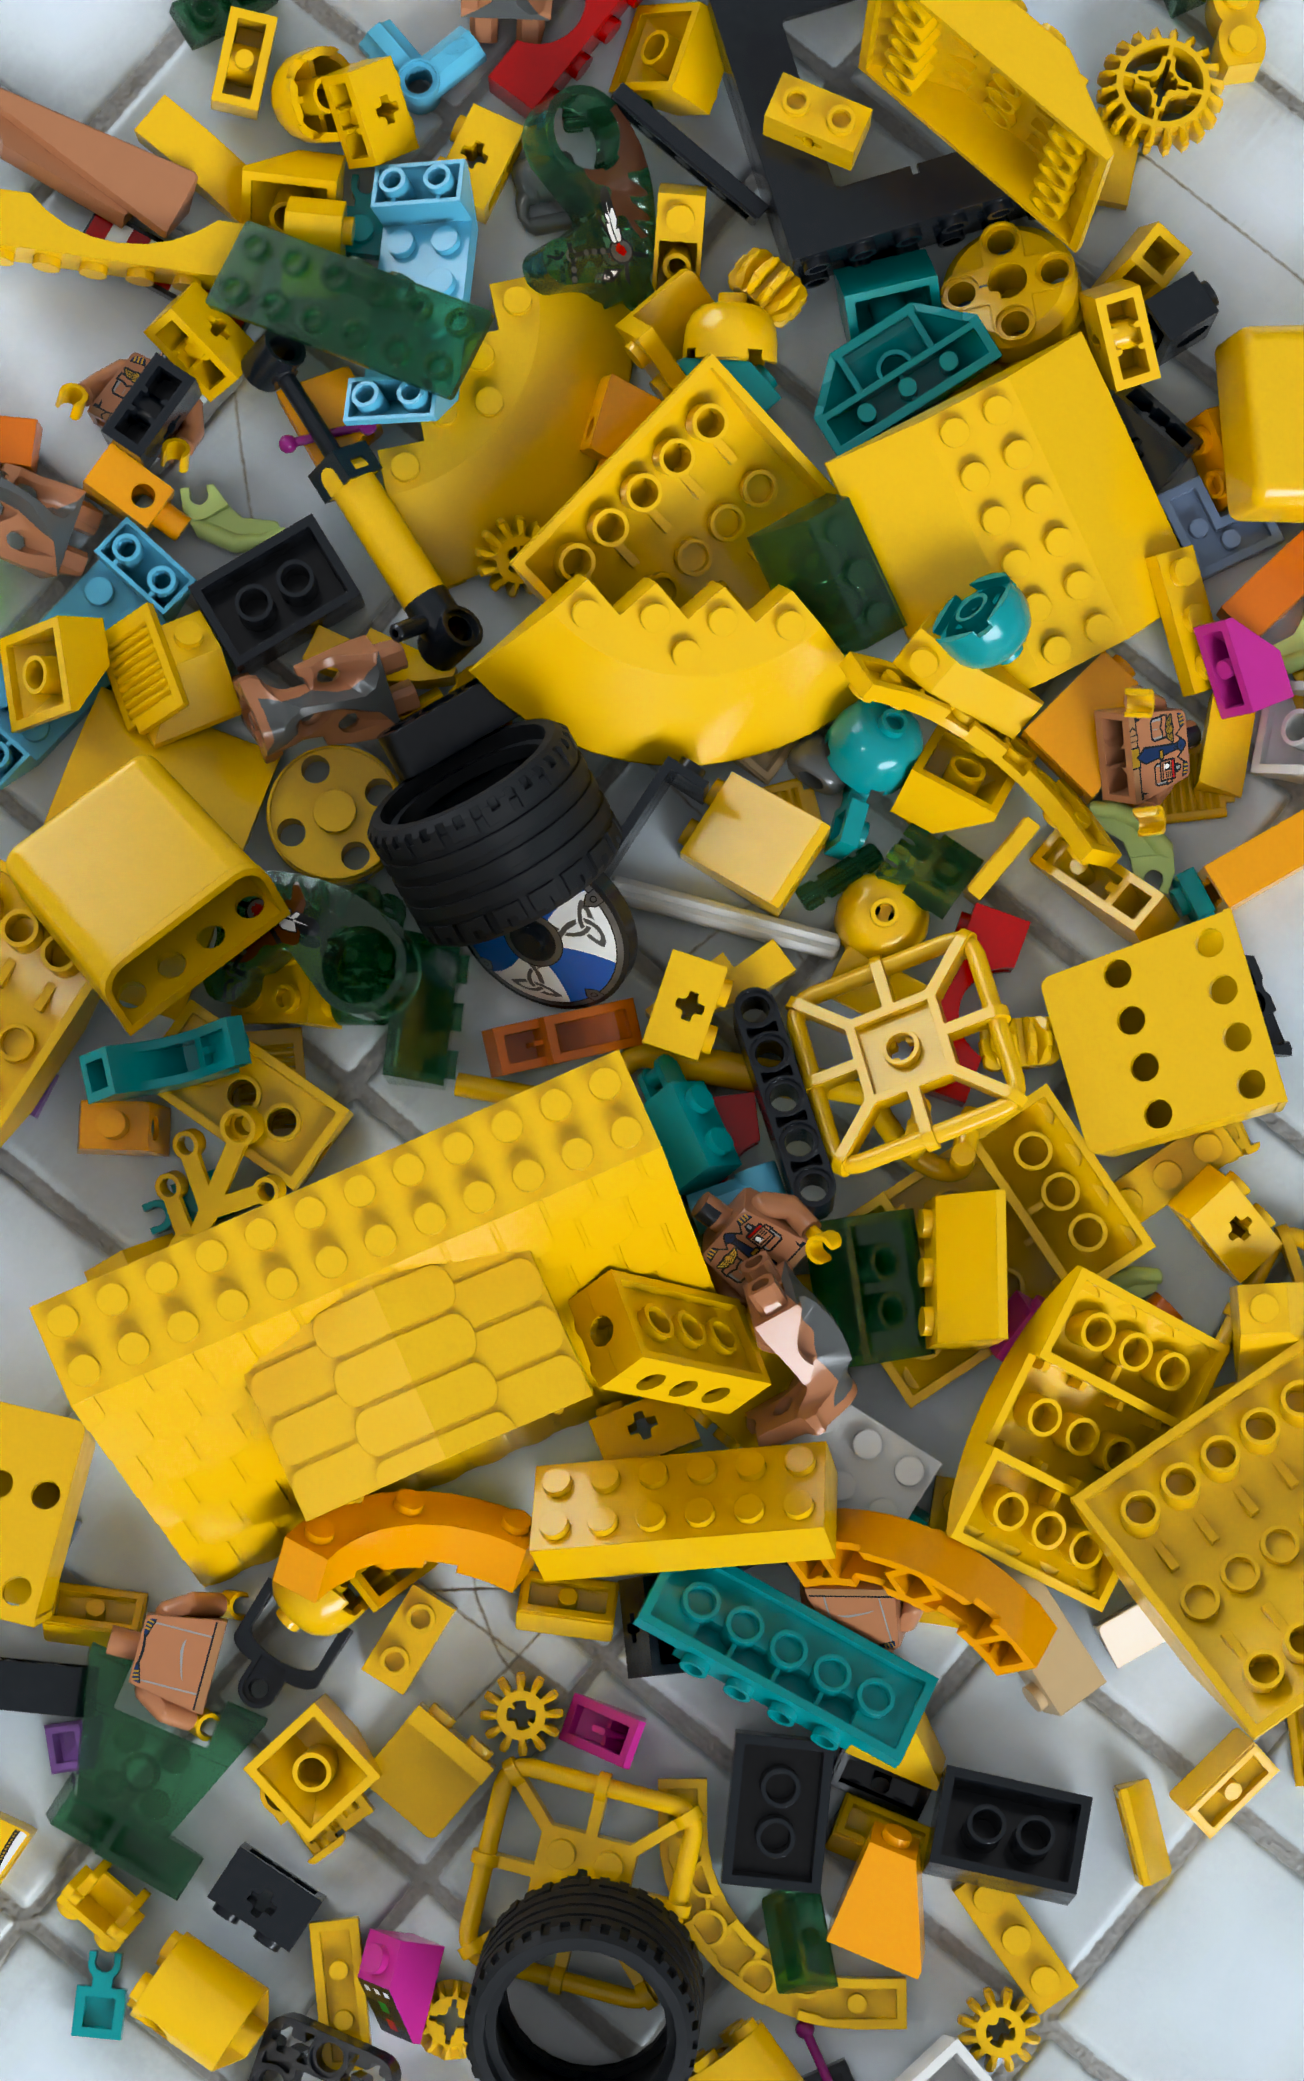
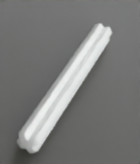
M618 875L614 876L611 880L629 907L765 943L774 939L780 947L829 960H834L838 955L841 940L837 933Z

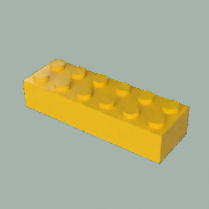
M826 1441L536 1466L529 1551L544 1582L835 1559L838 1472Z

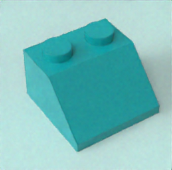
M926 249L873 260L870 264L856 268L847 266L833 270L839 312L847 342L910 302L942 308L938 276Z

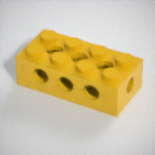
M190 999L164 1037L198 1028L219 1018ZM250 1040L249 1052L252 1063L240 1067V1072L202 1084L157 1094L226 1143L220 1132L221 1118L228 1110L236 1108L233 1096L239 1087L243 1085L254 1086L256 1089V1099L251 1107L255 1108L263 1117L264 1131L258 1141L247 1146L244 1156L269 1174L280 1176L286 1186L293 1191L303 1188L354 1116L348 1108ZM281 1113H293L296 1118L295 1129L287 1136H276L272 1129L274 1119ZM243 1117L242 1126L250 1133V1123L246 1117Z
M610 1269L568 1300L575 1320V1330L582 1339L591 1364V1374L600 1389L731 1414L772 1384L740 1300L737 1298Z

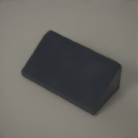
M840 1748L833 1766L831 1786L918 1821L932 1792L931 1789L845 1753L846 1750Z

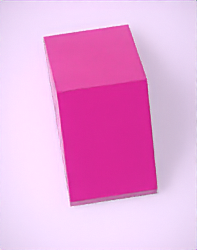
M574 1693L558 1739L629 1770L646 1724V1718L585 1695Z

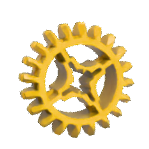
M1156 27L1151 30L1149 40L1138 30L1137 33L1133 34L1131 44L1122 40L1117 44L1116 55H1107L1103 64L1106 70L1100 71L1097 78V84L1102 88L1097 91L1096 101L1098 104L1105 105L1100 113L1101 119L1109 121L1117 117L1111 125L1110 133L1113 136L1119 135L1126 128L1128 134L1124 144L1127 147H1131L1134 144L1137 136L1140 137V142L1143 143L1141 148L1143 155L1149 154L1152 145L1158 146L1159 152L1164 157L1169 154L1171 144L1181 153L1187 150L1189 140L1198 144L1204 138V129H1213L1217 121L1215 114L1220 113L1223 106V99L1219 95L1224 90V81L1215 79L1220 71L1219 63H1206L1210 56L1209 47L1198 52L1193 49L1196 42L1194 36L1189 37L1185 43L1178 41L1177 29L1172 30L1168 38H1162L1160 30ZM1159 63V66L1154 70H1138L1137 74L1130 73L1142 65ZM1175 68L1183 73L1190 82L1182 80L1177 75ZM1162 77L1164 78L1162 89L1166 92L1162 97L1159 107H1157L1158 95L1154 92ZM1130 102L1138 104L1143 109L1145 116L1140 114ZM1183 110L1190 111L1189 114L1172 121H1161L1165 114H1182Z

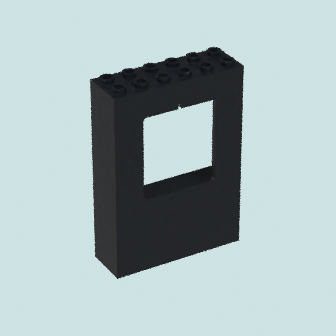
M697 0L708 6L724 69L722 76L761 199L769 205L766 215L781 261L786 266L791 267V271L801 278V283L806 289L815 288L830 280L829 276L834 275V269L847 266L860 267L870 264L873 260L902 255L936 243L939 248L950 247L963 241L966 234L979 230L983 231L988 225L998 221L1010 222L1025 216L1028 217V220H1036L957 152L917 163L918 173L914 175L911 167L908 166L839 187L833 182L827 161L763 135L764 115L782 73L784 72L800 79L783 23L855 0Z

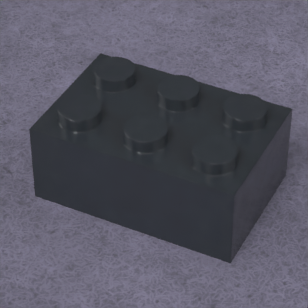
M312 513L188 586L194 600L239 674L248 672L251 675L313 637L318 624L328 629L365 607L360 591Z
M735 1729L720 1875L721 1884L821 1894L835 1751L818 1746L810 1737Z
M947 1765L942 1773L937 1790L922 1873L1068 1906L1077 1894L1093 1797Z

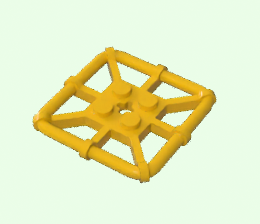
M962 928L958 932L942 934L884 958L881 954H878L868 959L869 964L810 986L796 997L790 996L785 1005V1009L788 1011L787 1028L802 1081L833 1173L845 1178L850 1174L867 1172L924 1149H927L930 1153L941 1149V1143L1003 1120L1016 1110H1023L1028 1097L1025 1095V1076L1008 1025L1011 1021V1015L1008 1006L1001 1003L985 950L977 940L976 933ZM944 955L924 991L896 1001L890 982L891 975ZM967 959L983 1009L947 1022L941 1001L963 961ZM875 982L882 1005L881 1008L853 1019L817 1006V1004ZM811 1020L847 1035L853 1059L820 1072L806 1021ZM984 1029L990 1030L1006 1084L961 1066L953 1041ZM902 1041H906L910 1047L914 1046L913 1052L903 1060H900V1058L892 1059V1055L899 1051L898 1044ZM859 1078L865 1100L840 1143L827 1094L830 1089ZM958 1082L998 1100L933 1124L925 1093ZM910 1100L919 1130L858 1153L881 1110Z
M514 1756L507 1758L501 1763L502 1769L499 1770L493 1783L479 1846L473 1848L470 1861L474 1863L459 1926V1943L461 1947L457 1950L463 1961L468 1959L473 1965H478L484 1942L491 1930L489 1929L478 1936L493 1868L531 1877L527 1892L533 1889H540L543 1884L551 1881L555 1884L563 1878H568V1876H576L579 1869L588 1871L587 1876H591V1879L606 1877L610 1878V1881L629 1883V1886L632 1887L639 1855L683 1829L682 1842L669 1896L647 1891V1895L662 1901L668 1911L672 1910L678 1916V1921L681 1924L683 1919L689 1918L692 1905L687 1902L703 1839V1823L701 1818L705 1816L698 1804L693 1806L689 1801L677 1795L615 1780L612 1773L600 1771L599 1775L535 1758L516 1759ZM529 1777L594 1794L587 1829L583 1830L555 1822ZM513 1786L519 1792L542 1831L535 1861L497 1851ZM608 1798L676 1816L633 1843L600 1834ZM572 1951L557 1953L554 1967L532 1963L515 1977L546 1986L549 1993L561 1995V1992L565 1991L624 2008L641 2009L645 2007L646 2010L650 2011L660 2005L655 1991L640 1973L620 1960L618 1961L633 1984L634 1989L568 1972Z

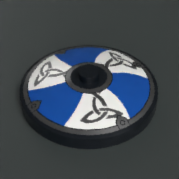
M603 872L579 894L538 920L501 937L467 947L480 965L492 977L519 996L553 1008L580 1009L605 1001L619 989L634 966L637 956L638 938L635 922L627 902L614 883Z

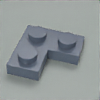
M1200 475L1157 495L1180 547L1193 545L1203 581L1282 544L1285 540L1276 522L1236 521L1230 514L1220 517Z

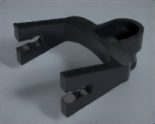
M269 1577L234 1633V1642L237 1648L251 1660L239 1681L238 1694L244 1704L256 1709L270 1706L286 1683L304 1690L316 1689L354 1632L347 1627L338 1633L320 1664L314 1670H301L281 1662L257 1642L252 1632L253 1625L273 1596L272 1579ZM262 1679L268 1685V1692L263 1698L258 1699L253 1696L251 1687L255 1681Z

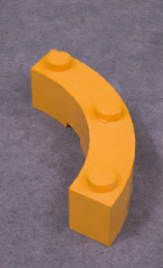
M402 1489L400 1491L365 1495L361 1503L345 1504L308 1522L304 1520L291 1530L284 1538L272 1581L313 1603H317L326 1593L338 1585L355 1578L357 1570L373 1565L382 1570L423 1568L429 1561L457 1565L455 1573L480 1579L513 1593L535 1564L529 1551L532 1517L520 1509H510L485 1500L451 1493Z
M837 1508L836 1558L787 1562L804 1587L819 1585L857 1587L860 1581L881 1585L888 1596L904 1601L926 1613L939 1611L960 1626L956 1633L975 1649L996 1676L1037 1668L1058 1629L1040 1602L988 1558L969 1546L947 1536L946 1532L940 1529H932L915 1521L891 1514L870 1510Z

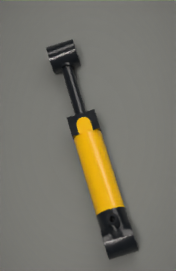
M278 325L268 328L243 356L241 369L245 378L251 385L265 392H275L281 388L325 457L308 475V478L325 504L333 501L337 503L409 617L390 626L389 633L393 641L400 643L419 635L417 646L421 657L426 663L441 671L453 669L481 643L483 628L479 619L467 608L457 605L381 485L376 474L383 467L367 442L363 440L340 447L296 377L298 374L297 369L306 358V348L303 341L295 332L287 327Z

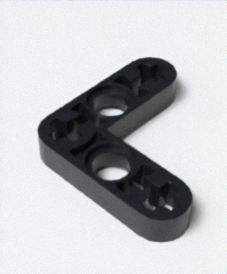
M291 2012L275 2018L268 2024L248 2081H263L267 2070L277 2071L284 2081H301L304 2072L323 2081H373V2076L362 2070L351 2074L350 2077L349 2074L355 2066L368 2070L378 2065L380 2066L379 2075L385 2078V2081H401L402 2073L398 2061L388 2052L303 2014ZM290 2026L293 2027L292 2036L304 2043L314 2039V2036L316 2038L310 2047L302 2043H296L287 2047V2038L281 2034V2030ZM328 2042L339 2046L343 2053V2064L338 2070L330 2069L322 2059V2049Z

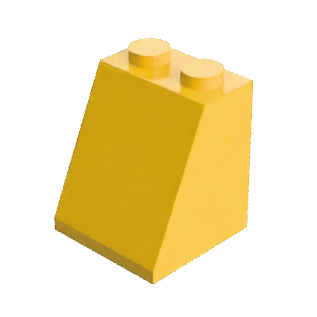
M731 772L726 781L717 778L703 801L709 805V808L700 822L692 818L680 835L677 842L684 846L680 851V858L769 915L779 918L826 844L831 826L740 775Z

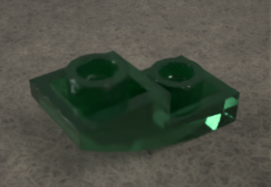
M177 0L171 4L169 14L191 50L194 51L225 36L231 6L265 13L275 6L278 0Z

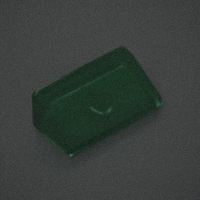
M778 1890L763 1897L762 1909L778 1993L795 1994L838 1987L831 1945L826 1941L828 1929L821 1894Z

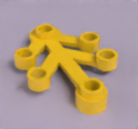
M243 1105L228 1110L222 1116L220 1132L226 1144L211 1180L201 1155L206 1148V1139L203 1133L198 1129L189 1128L174 1136L172 1147L175 1154L181 1158L187 1177L180 1171L172 1170L160 1175L155 1182L156 1193L165 1203L175 1232L169 1246L214 1227L218 1217L258 1204L264 1205L286 1195L287 1188L284 1180L275 1174L259 1178L253 1186L228 1193L247 1146L258 1141L264 1131L263 1117L255 1108ZM243 1117H246L250 1123V1133L242 1126ZM186 1136L191 1138L194 1143L192 1152L185 1146ZM168 1179H172L176 1184L175 1194L168 1189ZM266 1182L270 1183L274 1188L273 1198L269 1197L265 1192ZM189 1184L198 1207V1212L193 1222L183 1199L188 1192Z

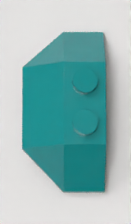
M910 302L829 354L813 419L836 456H839L943 400L999 360L1002 354L977 314Z

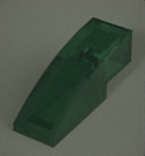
M73 1772L46 1812L51 1825L91 1847L98 1856L176 1901L204 1859L202 1855L148 1818Z

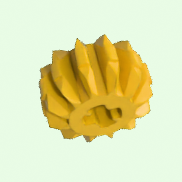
M753 247L746 255L743 254L736 261L735 267L728 274L729 288L733 292L747 294V303L762 307L771 316L775 327L783 328L802 311V306L807 302V289L801 283V278L796 276L791 271V267L786 266L778 256H773L767 249Z
M515 515L512 528L510 529L508 523L500 517L496 519V526L499 530L496 536L486 529L481 533V536L490 545L489 547L475 548V555L480 559L487 560L477 568V571L481 577L492 576L488 586L495 592L505 585L506 594L509 597L515 598L519 592L520 584H522L525 591L532 595L533 592L510 566L509 562L511 560L507 557V554L512 548L519 552L538 533L543 525L538 521H534L526 528L525 518L522 515Z
M1048 1016L1011 1018L1008 1025L1022 1070L1052 1066L1060 1059L1058 1046ZM984 1029L979 1031L980 1040L978 1048L979 1056L982 1057L983 1068L990 1072H1002L990 1030Z
M519 1671L516 1674V1689H512L509 1681L502 1676L497 1682L505 1696L501 1697L492 1691L485 1693L484 1699L498 1706L497 1710H482L480 1712V1719L486 1721L497 1719L498 1724L490 1727L485 1732V1736L487 1739H491L500 1732H503L506 1736L500 1743V1751L505 1753L509 1749L512 1739L518 1740L519 1756L525 1757L528 1752L527 1739L531 1738L535 1747L540 1752L546 1749L545 1740L539 1733L541 1730L550 1736H558L560 1729L547 1722L546 1718H561L564 1715V1709L546 1707V1704L555 1700L559 1693L557 1689H552L541 1696L538 1691L543 1686L545 1680L541 1675L536 1677L531 1689L525 1688L526 1674L524 1671ZM516 1701H526L527 1709L535 1710V1721L529 1718L527 1721L529 1726L520 1727L516 1718H509V1707L514 1710L517 1706Z
M1005 1986L1002 1989L999 2001L995 2000L991 1987H984L983 1995L987 2003L981 2006L975 1998L970 1996L966 1999V2003L975 2012L974 2016L958 2014V2024L971 2028V2030L962 2032L957 2038L963 2045L974 2044L969 2052L976 2061L986 2053L984 2068L987 2072L994 2071L998 2058H1002L1006 2071L1012 2072L1014 2071L1012 2055L1017 2053L1025 2062H1029L1031 2059L1030 2053L1022 2046L1023 2043L1032 2045L1040 2043L1041 2038L1038 2034L1025 2030L1040 2023V2018L1037 2013L1022 2015L1030 2005V2001L1026 1996L1018 1998L1011 2005L1013 1990L1010 1987ZM999 2018H1005V2024L1009 2029L1011 2028L1009 2034L1001 2033L998 2041L992 2040V2034L989 2030H986L988 2024L996 2025Z

